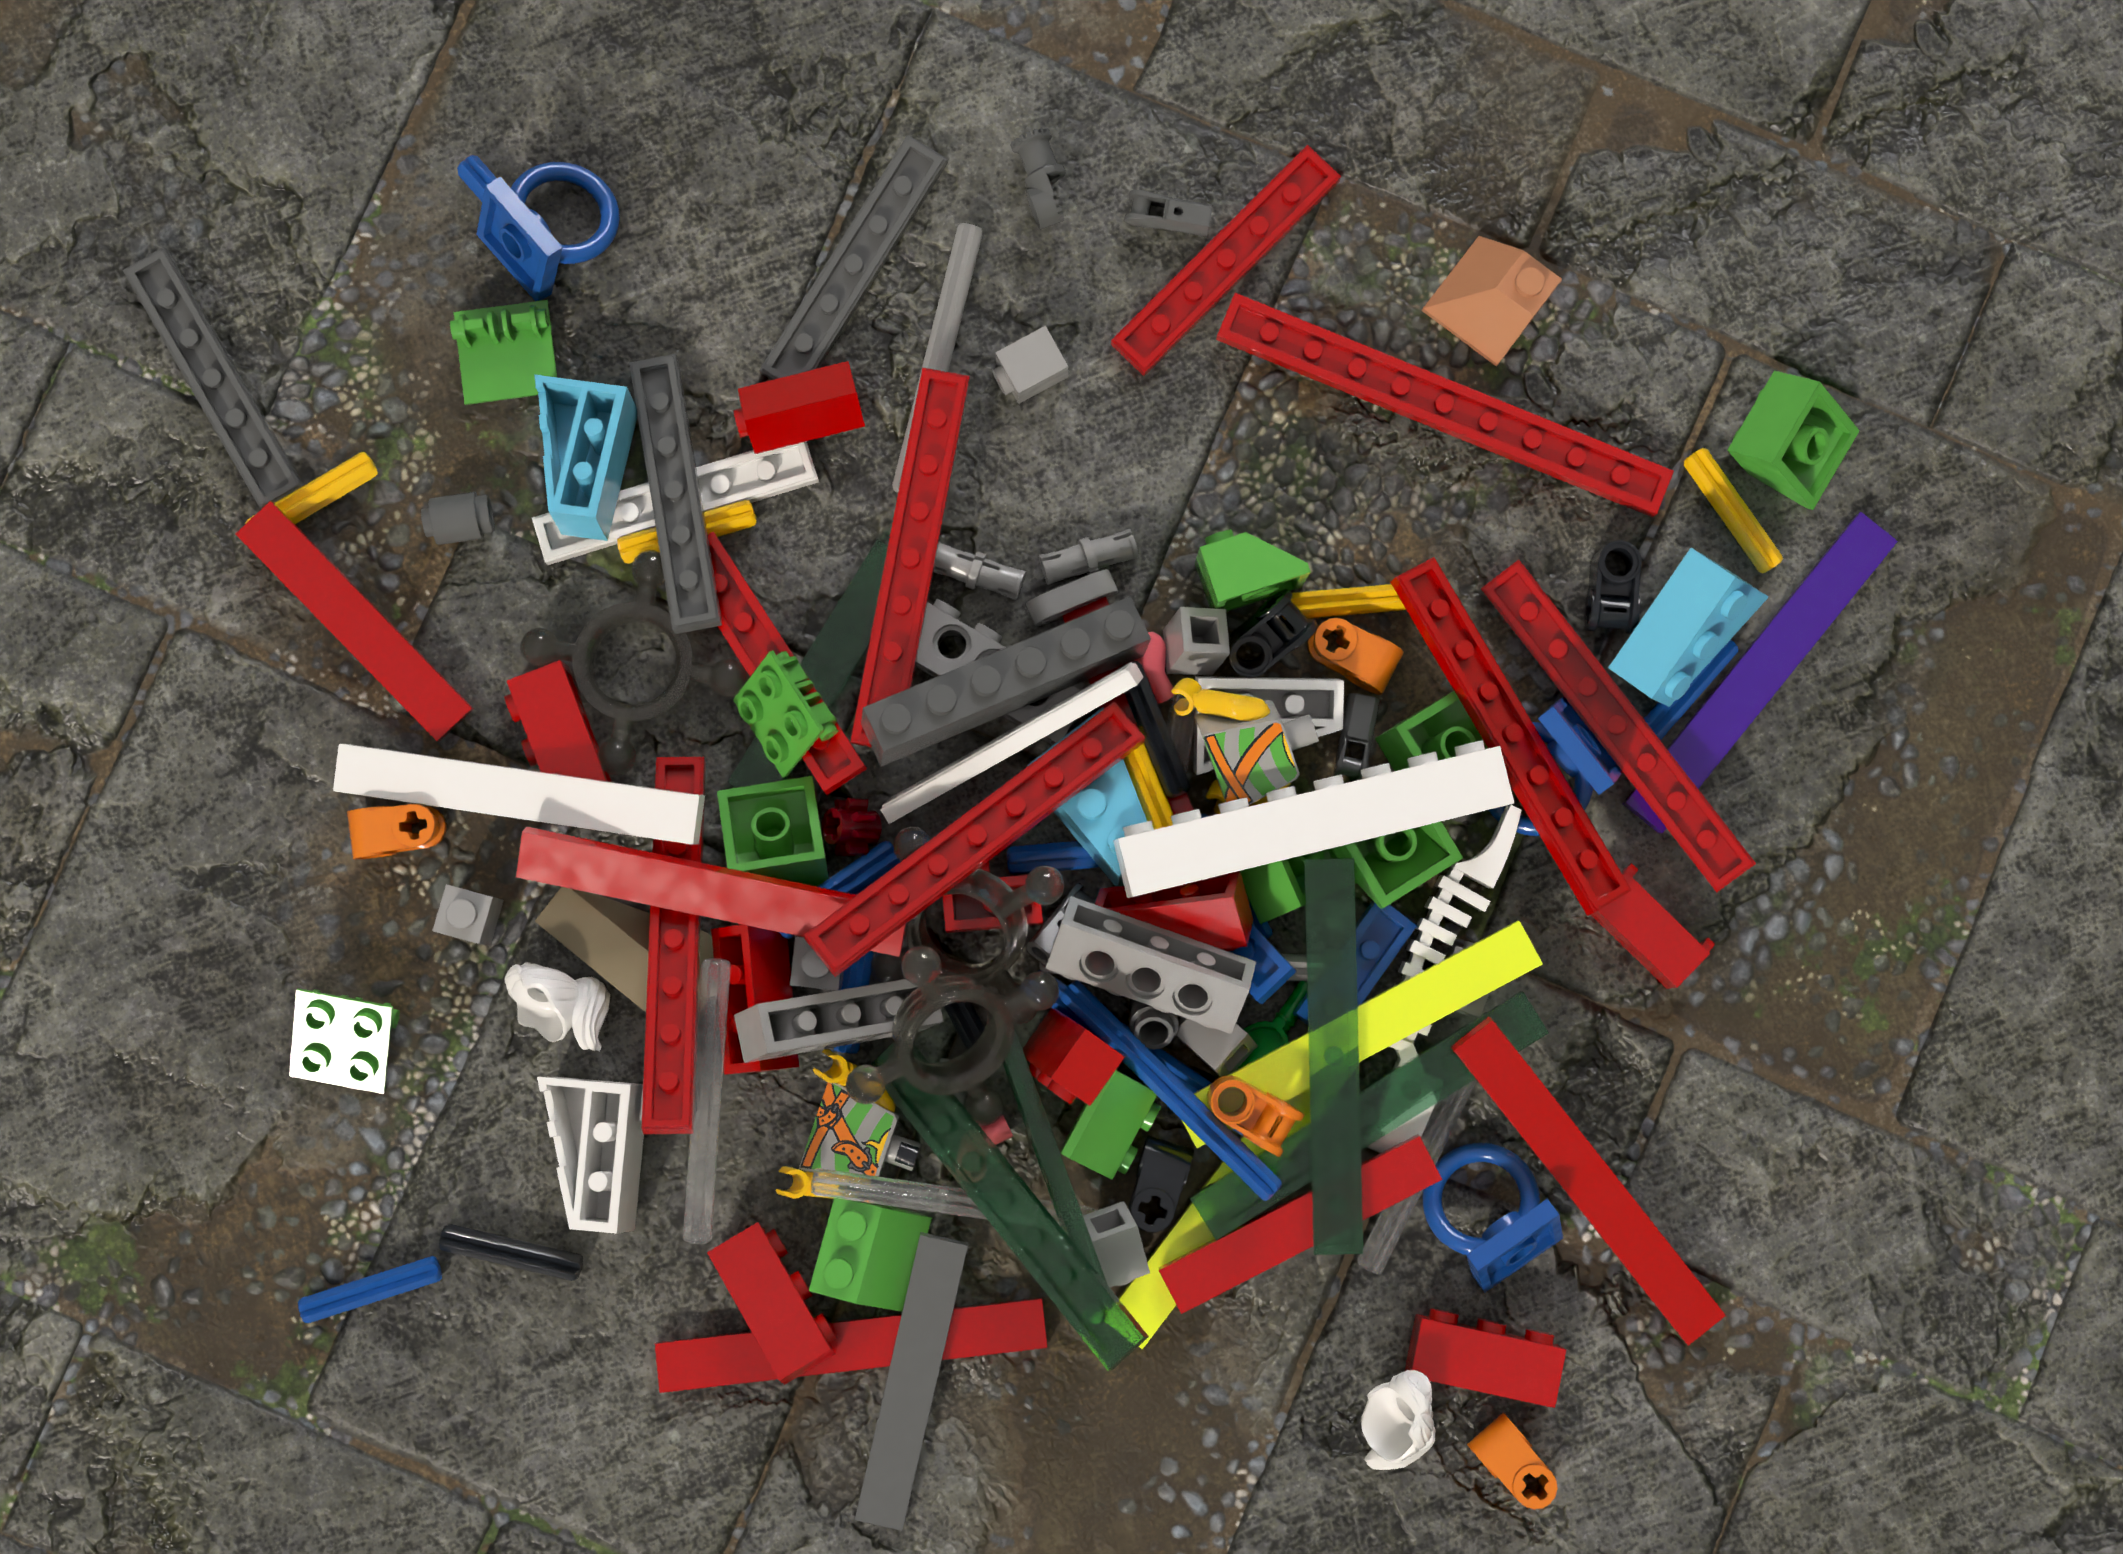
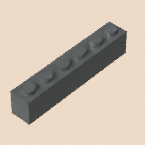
M1127 597L865 706L862 711L861 725L882 767L1143 657L1151 638L1131 597Z

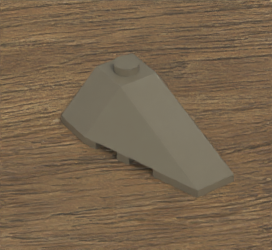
M561 887L535 922L646 1012L650 913L594 893ZM701 930L697 1024L717 1000L712 936Z

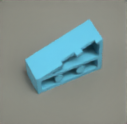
M535 375V385L538 391L540 406L539 424L543 435L545 455L543 456L548 511L561 535L608 541L637 421L636 405L626 386Z
M1690 548L1608 668L1651 699L1670 707L1675 700H1678L1686 693L1692 681L1768 599V596L1695 549Z
M1102 707L1095 714H1093L1091 717L1085 720L1082 724H1080L1078 727H1076L1074 730L1068 733L1065 737H1063L1061 740H1059L1057 743L1051 746L1048 750H1046L1035 760L1029 763L1027 767L1034 761H1036L1038 758H1040L1042 755H1044L1046 752H1048L1050 749H1052L1054 746H1056L1058 743H1060L1062 740H1064L1066 737H1068L1070 734H1072L1074 731H1076L1078 728H1080L1083 724H1085L1099 712H1101L1104 708ZM1122 759L1054 811L1115 887L1123 886L1124 883L1113 840L1125 837L1123 827L1147 822L1125 762Z

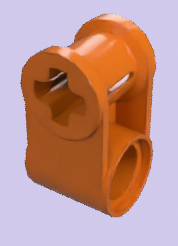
M1330 618L1322 622L1307 641L1308 652L1316 662L1343 675L1358 687L1377 695H1382L1404 653L1394 643L1375 634L1368 633L1341 618ZM1335 632L1338 634L1336 643L1342 646V648L1338 647L1334 651L1329 652L1326 649L1328 641L1322 636Z
M407 804L392 807H368L347 811L354 860L396 855L397 852L431 848L440 843L446 834L447 824L444 816L438 809L431 806ZM419 819L427 821L426 829L420 830L419 833L412 832V824L418 823Z
M1233 1075L1222 1076L1216 1079L1211 1084L1207 1094L1208 1104L1220 1121L1241 1132L1248 1140L1278 1157H1281L1284 1152L1281 1145L1295 1121H1302L1305 1116L1303 1112L1273 1094L1265 1093ZM1228 1087L1239 1088L1244 1093L1242 1106L1234 1112L1223 1111L1218 1106L1220 1093Z
M1504 1412L1467 1444L1495 1478L1498 1477L1513 1496L1525 1507L1542 1509L1551 1504L1556 1497L1558 1488L1553 1473L1532 1450L1531 1447L1533 1446ZM1528 1473L1535 1478L1542 1475L1538 1480L1542 1489L1536 1494L1530 1489L1522 1493L1526 1488L1523 1478Z

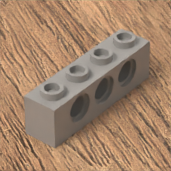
M936 599L933 605L927 603L915 667L935 678L1006 647L999 644L1002 636L980 623H977L973 629L958 620L961 615L958 610ZM948 636H958L965 641L966 649L957 658H946L939 652L942 640ZM1081 682L1052 694L1040 706L1026 705L1002 717L1016 725H1020L1079 692L1085 684ZM1076 720L1045 736L1042 740L1053 746L1071 731Z
M1071 896L1045 969L1057 972L1067 979L1079 980L1105 989L1113 995L1125 996L1142 1002L1158 1011L1170 1012L1190 1019L1206 1028L1218 1029L1232 1034L1250 991L1256 961Z
M933 975L760 1003L734 1015L744 1063L917 1033L944 1022Z

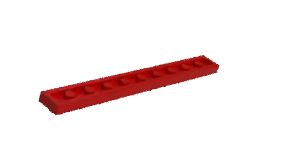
M1234 293L1216 337V340L1650 517L1657 515L1674 473L1671 469L1238 293Z

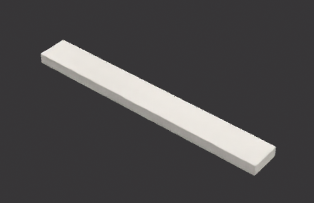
M339 744L333 787L335 792L693 845L699 844L705 796L351 744Z

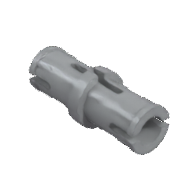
M1126 529L1091 541L1088 537L1078 540V545L1039 555V562L1046 584L1050 585L1072 576L1084 573L1090 575L1109 565L1138 558V549L1132 531Z
M940 542L933 571L966 583V588L975 590L976 587L999 593L1013 600H1017L1026 574L1024 570L1008 567L986 559L987 555L977 551L976 555Z

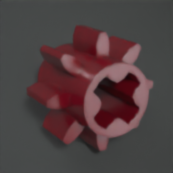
M836 799L835 808H830L824 814L822 835L828 844L836 845L835 855H867L869 853L868 846H873L878 842L881 836L882 823L876 811L867 810L868 799Z

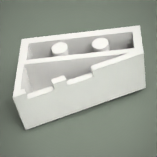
M1195 676V681L1201 685L1202 690L1209 689L1273 701L1282 723L1309 714L1318 737L1343 729L1344 681L1341 679ZM1195 707V715H1196V714H1199V712H1198L1197 708ZM1194 716L1193 771L1196 775L1211 771L1213 766Z
M537 1077L540 1092L544 1093L549 1122H547L549 1136L554 1139L559 1167L556 1169L569 1229L615 1234L635 1231L644 1139L642 1122L639 1121L643 1084L567 1077Z

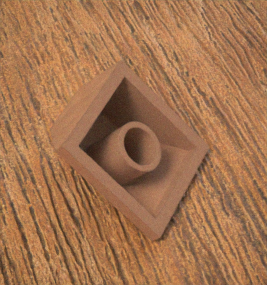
M1478 236L1423 307L1422 311L1497 367L1553 294L1562 278L1524 250Z

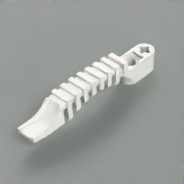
M1512 804L1510 806L1506 805L1488 845L1473 858L1451 865L1446 876H1439L1434 885L1439 890L1435 897L1429 896L1424 906L1429 909L1426 918H1419L1416 924L1417 927L1415 929L1420 931L1416 940L1411 939L1406 948L1407 951L1411 952L1408 962L1402 961L1398 970L1399 973L1403 974L1401 982L1424 971L1422 970L1424 960L1433 964L1444 960L1446 955L1430 948L1433 938L1452 946L1457 937L1456 934L1439 926L1443 917L1461 927L1467 928L1472 917L1449 905L1452 896L1480 912L1486 911L1491 901L1464 887L1459 882L1464 875L1488 889L1494 888L1509 855L1517 831L1521 809ZM1428 1025L1389 1046L1395 1049L1398 1058L1364 1135L1363 1146L1382 1153L1417 1134L1420 1137L1422 1136L1439 1097L1443 1080L1424 1072L1413 1043L1417 1033L1428 1036L1432 1025Z

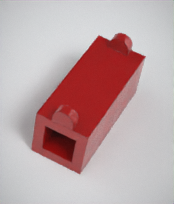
M849 361L738 388L742 408L733 410L740 438L750 437L754 454L865 427Z
M1630 863L1621 873L1632 891L1591 914V916L1666 989L1678 988L1710 954L1709 951L1715 946V943L1709 937L1699 943L1632 878L1639 869Z

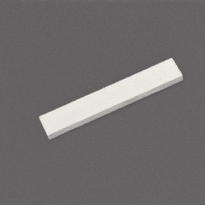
M807 441L754 454V450L696 467L704 512L742 500H749L753 503L819 482ZM649 482L619 492L608 541L561 535L550 513L532 517L547 565L616 545L619 537L656 526Z
M1128 663L892 796L882 805L881 812L889 824L1137 686L1143 679L1141 671L1136 663Z

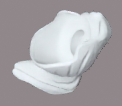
M525 962L523 965L515 964L508 970L505 975L506 989L510 997L517 1002V1020L520 1025L535 1028L550 1042L562 1040L572 1027L575 1038L583 1050L590 1048L593 1051L597 1050L600 1052L602 1045L598 1039L599 1031L608 1014L610 993L604 983L593 977H582L574 980L564 972L535 963L531 964L530 962Z
M1407 1370L1393 1376L1390 1382L1376 1386L1367 1394L1368 1401L1362 1414L1361 1428L1368 1445L1372 1448L1364 1459L1368 1466L1376 1470L1404 1468L1419 1459L1432 1447L1435 1442L1436 1430L1432 1419V1386L1427 1376L1416 1370Z

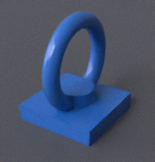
M548 162L526 170L515 180L511 188L501 177L485 186L476 235L535 301H541L552 294L559 263L575 264L585 262L599 256L610 246L619 228V208L611 189L595 173L576 164ZM550 181H566L576 184L588 191L596 200L601 213L600 225L596 233L586 241L578 244L562 245L553 237L544 219L536 211L529 209L525 205L528 195L539 185Z
M1563 696L1538 717L1541 723H1532L1542 740L1547 743L1548 750L1556 762L1569 776L1574 778L1573 792L1585 810L1590 802L1593 788L1600 795L1617 781L1623 771ZM1505 806L1489 809L1488 811L1499 822ZM1521 814L1516 832L1529 836H1540L1530 818Z
M1472 1143L1451 1150L1435 1164L1443 1180L1423 1189V1210L1429 1227L1443 1244L1467 1256L1472 1276L1484 1293L1563 1239L1560 1215L1548 1198L1540 1203L1538 1184L1529 1166L1518 1155L1499 1145ZM1475 1162H1487L1502 1167L1513 1177L1520 1193L1519 1211L1508 1213L1495 1221L1484 1231L1482 1238L1465 1235L1454 1228L1446 1218L1442 1206V1193L1449 1177L1459 1168Z

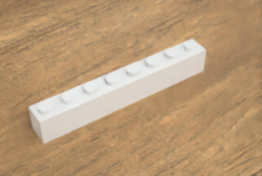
M1483 740L1454 747L1456 757L1438 761L1437 753L1431 752L1408 758L1409 768L1391 772L1389 763L1360 770L1361 780L1345 784L1341 774L1313 781L1315 791L1297 795L1295 786L1267 792L1268 802L1250 807L1247 797L1218 804L1220 814L1205 818L1201 817L1200 809L1172 815L1173 825L1154 830L1152 821L1123 827L1125 837L1113 840L1127 898L1514 804L1501 748L1497 746L1485 749Z

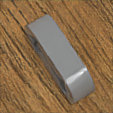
M1105 569L1043 593L1028 601L1026 606L1034 625L1041 626L1063 618L1062 615L1106 597L1108 599L1117 594L1118 589L1110 570Z

